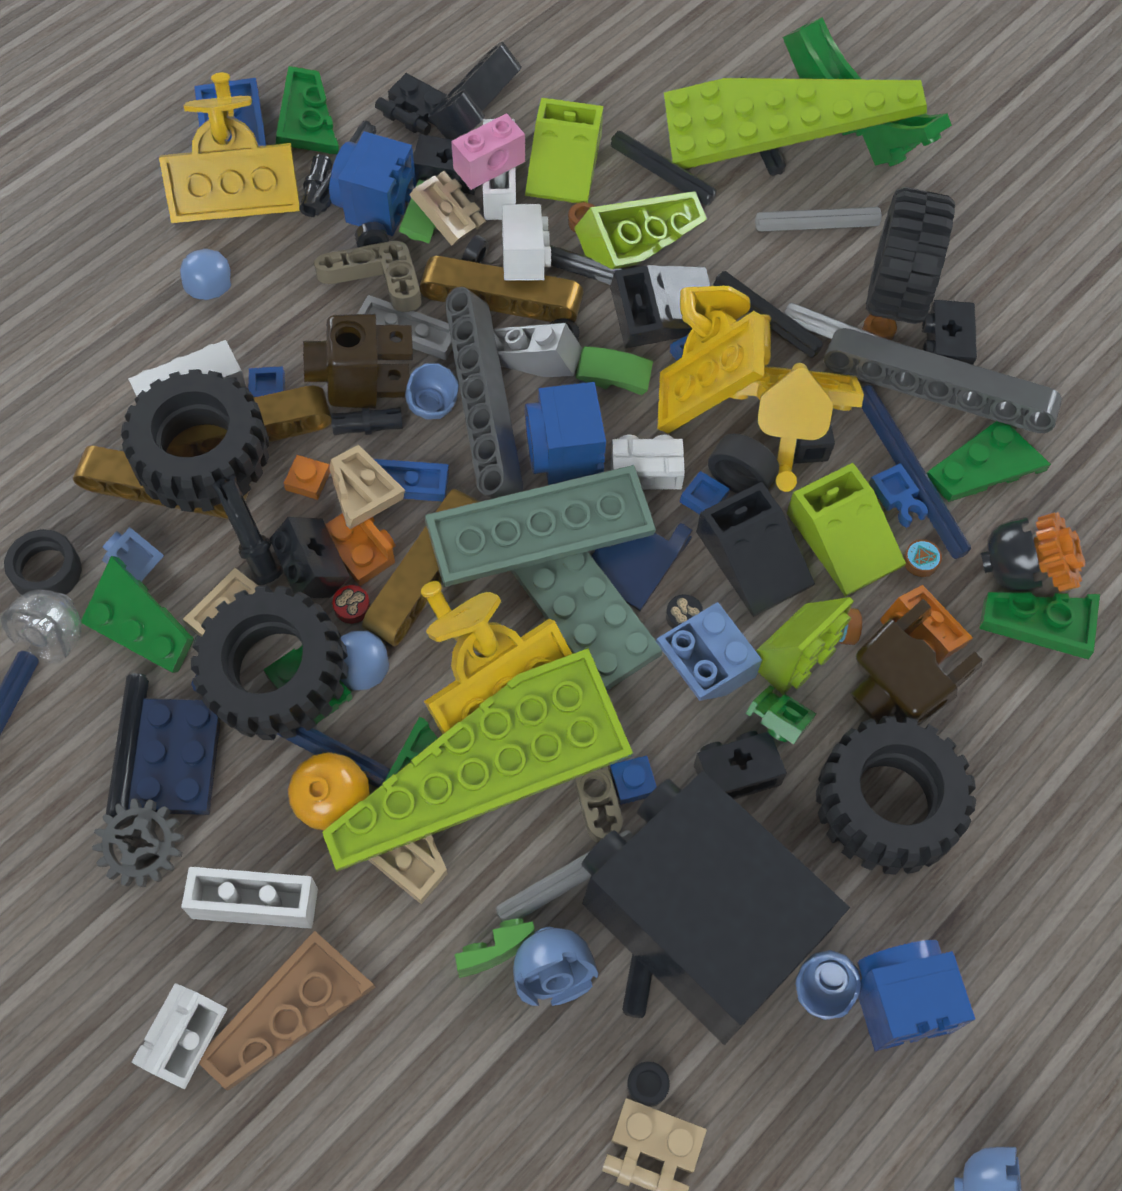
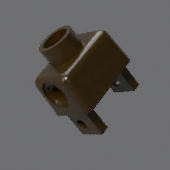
M376 314L332 315L326 322V341H303L304 382H327L328 402L331 406L345 408L369 407L376 409L377 398H405L406 386L410 377L409 364H378V360H413L412 325H376ZM393 337H398L402 341L393 342L390 339ZM391 375H396L400 379L394 381L389 379L388 377Z
M924 599L897 622L890 618L856 654L858 669L866 679L850 692V695L871 719L875 720L876 724L879 723L882 716H893L896 712H899L903 718L917 719V726L922 724L957 697L958 687L982 667L983 659L974 651L953 671L946 675L938 666L936 652L924 640L909 636L913 630L931 616V606Z

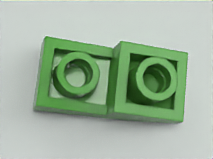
M419 179L416 187L425 181ZM411 198L399 232L406 234L413 240L429 244L436 226Z
M584 346L581 350L576 379L584 382H595V386L607 389L610 385H615L643 395L648 391L653 361L622 351Z
M521 918L506 920L500 923V928L493 929L495 946L487 947V944L484 942L464 946L462 948L463 952L455 954L459 978L491 969L516 955L517 949L521 944L535 933L533 922L524 923V920Z

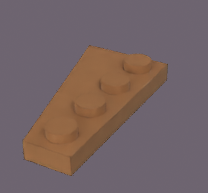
M314 931L208 1045L199 1064L224 1089L229 1091L376 987Z

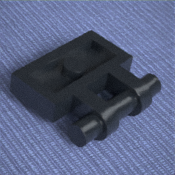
M405 73L388 90L389 101L379 97L375 102V108L383 112V116L389 120H398L405 124V128L409 131L428 135L431 131V124H433L428 115L447 94Z

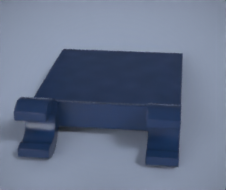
M680 523L669 541L654 533L651 536L596 549L591 557L626 603L641 611L676 558L691 541L692 536L690 534L693 530Z

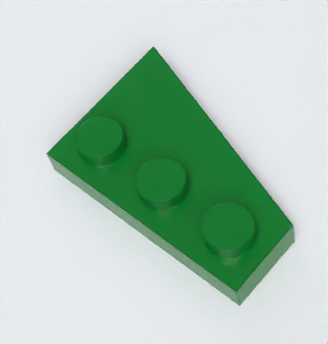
M288 66L276 132V144L291 143L293 148L337 155L339 145L334 135L331 116H329L326 105L327 99L319 71Z
M996 421L930 469L927 475L936 490L948 502L986 491L992 485L1005 481L1008 484L1019 480L1021 476L1033 472L1035 474L1045 472L1051 463L1010 425Z
M111 556L80 623L171 673L179 672L194 638L165 607H161L148 593L149 589L140 580H136L126 569L127 565L119 557Z
M988 592L983 602L979 629L1089 660L1094 653L1100 594H1087L1085 598H1069L1068 593H1055L1053 597H1035L1032 593Z

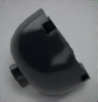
M1027 517L1000 524L992 530L987 539L988 551L980 552L985 573L992 572L999 585L1012 591H1028L1043 588L1042 580L1034 582L1033 574L1040 572L1032 532H1023L1022 526L1029 523Z

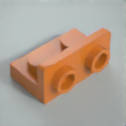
M342 513L325 525L346 570L359 586H362L395 563L393 548L396 545L385 529L379 531L373 524L375 522L373 517L349 529L346 526Z
M921 585L898 597L881 617L880 621L883 625L890 618L897 622L924 599L931 606V616L913 630L909 636L924 640L936 652V661L939 666L945 658L964 648L973 637Z

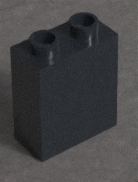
M702 771L683 790L670 779H666L654 789L637 811V814L647 824L628 842L613 830L593 847L581 864L591 875L582 904L725 1045L827 936L850 907Z

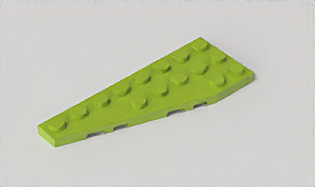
M722 78L664 92L672 162L683 169L927 113V103L921 80Z
M589 648L517 674L507 682L506 686L481 703L464 720L455 724L414 757L397 774H393L383 782L382 786L366 799L357 803L326 828L322 833L336 872L631 757L633 751Z

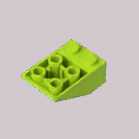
M541 98L535 124L525 196L572 203H588L602 135L603 106Z
M854 463L793 492L787 515L845 597L906 565L874 490Z
M847 597L807 603L802 606L756 650L762 659L758 673L782 695L792 686L795 689H799L812 675L809 670L817 662L821 666L824 665L836 652L837 649L834 646L843 637L844 634L841 631L851 620L848 613L854 601Z

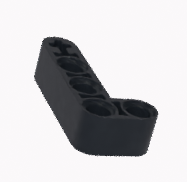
M503 41L489 50L428 115L429 119L446 139L454 140L474 129L485 118L482 111L521 70L522 66Z

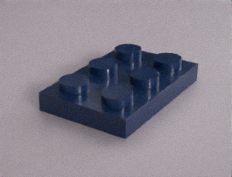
M143 700L128 809H130L131 799H137L140 801L142 808H144L148 800L156 802L155 812L165 806L171 810L170 814H210L221 719L202 700Z

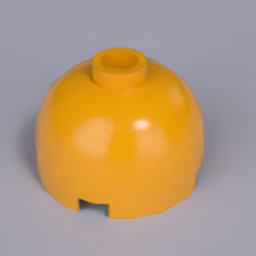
M331 752L313 755L301 762L291 775L288 786L289 804L296 817L310 828L322 831L370 795L368 778L359 765L347 756Z

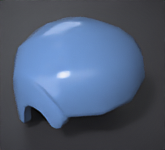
M200 249L189 253L183 259L180 268L182 285L185 292L193 298L208 300L220 297L231 286V270L228 260L219 251Z
M425 363L416 368L411 373L406 386L405 398L409 409L415 415L424 419L443 418L452 411L456 403L459 388L458 380L450 369L438 363Z
M368 630L351 631L341 636L340 639L346 645L348 657L344 659L348 666V676L346 679H340L344 685L352 690H367L381 683L389 670L387 650L381 638Z
M832 950L812 954L803 963L796 977L795 985L798 1001L809 1014L827 1020L843 1017L848 1014L860 994L862 984L858 968L846 955Z

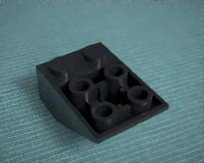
M646 265L614 272L610 290L625 349L679 339L689 335L692 327L682 319L680 292L685 287L711 286L706 267Z
M763 482L700 512L696 533L753 617L815 585L782 509Z

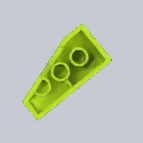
M694 191L590 207L574 229L585 256L610 269H616L642 263L704 223L707 218Z

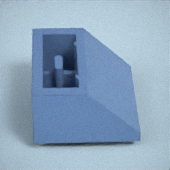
M718 602L656 639V643L699 701L730 694L754 679L762 662L761 657Z

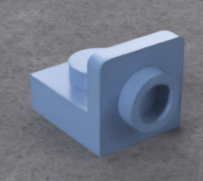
M130 527L123 535L116 531L102 547L107 551L102 559L104 563L108 564L111 556L119 557L127 565L126 569L132 576L141 582L164 557L161 552Z

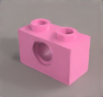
M507 113L451 141L453 169L471 190L525 162V134Z

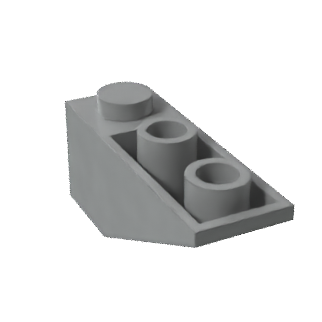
M566 323L493 329L501 367L541 377L574 376L582 347Z

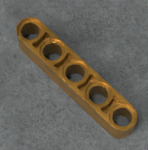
M433 256L428 259L419 286L420 293L426 298L445 303L447 296L452 290L457 287H465L488 304L490 311L547 322L560 318L570 319L575 322L584 292L582 286L572 280L544 275V280H504V268L442 256Z
M304 386L254 398L255 402L258 403L269 442L320 431L331 423L325 391L319 386ZM198 425L188 428L171 441L166 453L177 457H195L205 454L214 449L223 440L227 430L215 425Z
M87 446L84 449L73 476V482L80 488L95 493L164 506L160 500L152 499L145 492L144 487L140 486L123 451L98 446ZM248 493L243 496L245 501L248 496ZM222 504L215 505V510L203 512L202 508H195L194 513L228 519ZM176 505V507L174 508L181 510L179 505Z
M452 489L436 512L481 501L457 489ZM425 526L369 607L363 619L362 628L364 630H368L393 646H397L404 639L428 603L427 598L421 594L422 587L432 581L442 582L427 526Z

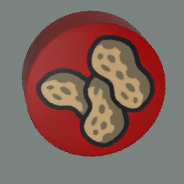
M349 585L342 587L335 593L332 605L335 615L339 620L344 623L354 624L364 619L370 607V601L364 589L359 586Z

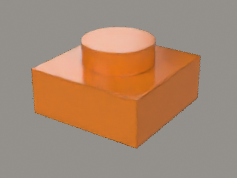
M296 455L283 483L285 490L318 500L331 473L330 465Z

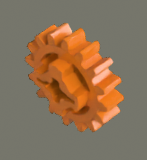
M1059 512L1038 517L1036 522L1038 529L1036 532L1037 537H1034L1033 540L1041 572H1047L1048 576L1052 577L1053 585L1058 587L1059 592L1081 587L1080 582H1082V578L1079 572H1082L1081 567H1085V559L1077 532H1072L1070 527L1066 528L1065 519L1060 517Z

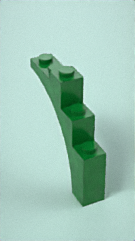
M823 17L804 24L782 37L800 79H861L846 61L834 42ZM948 113L922 114L844 132L842 135L855 133L857 137L862 135L874 165L888 163L889 167L906 160L905 154L916 148L921 142L923 146H926L942 138L940 133L952 126Z

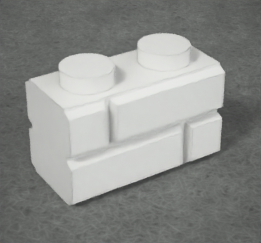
M624 435L619 439H612L611 470L634 465L642 490L682 489L685 472L683 439H674L669 435H659L654 439H639L635 435Z
M175 983L144 1039V1044L140 1046L131 1063L185 1089L227 1008Z

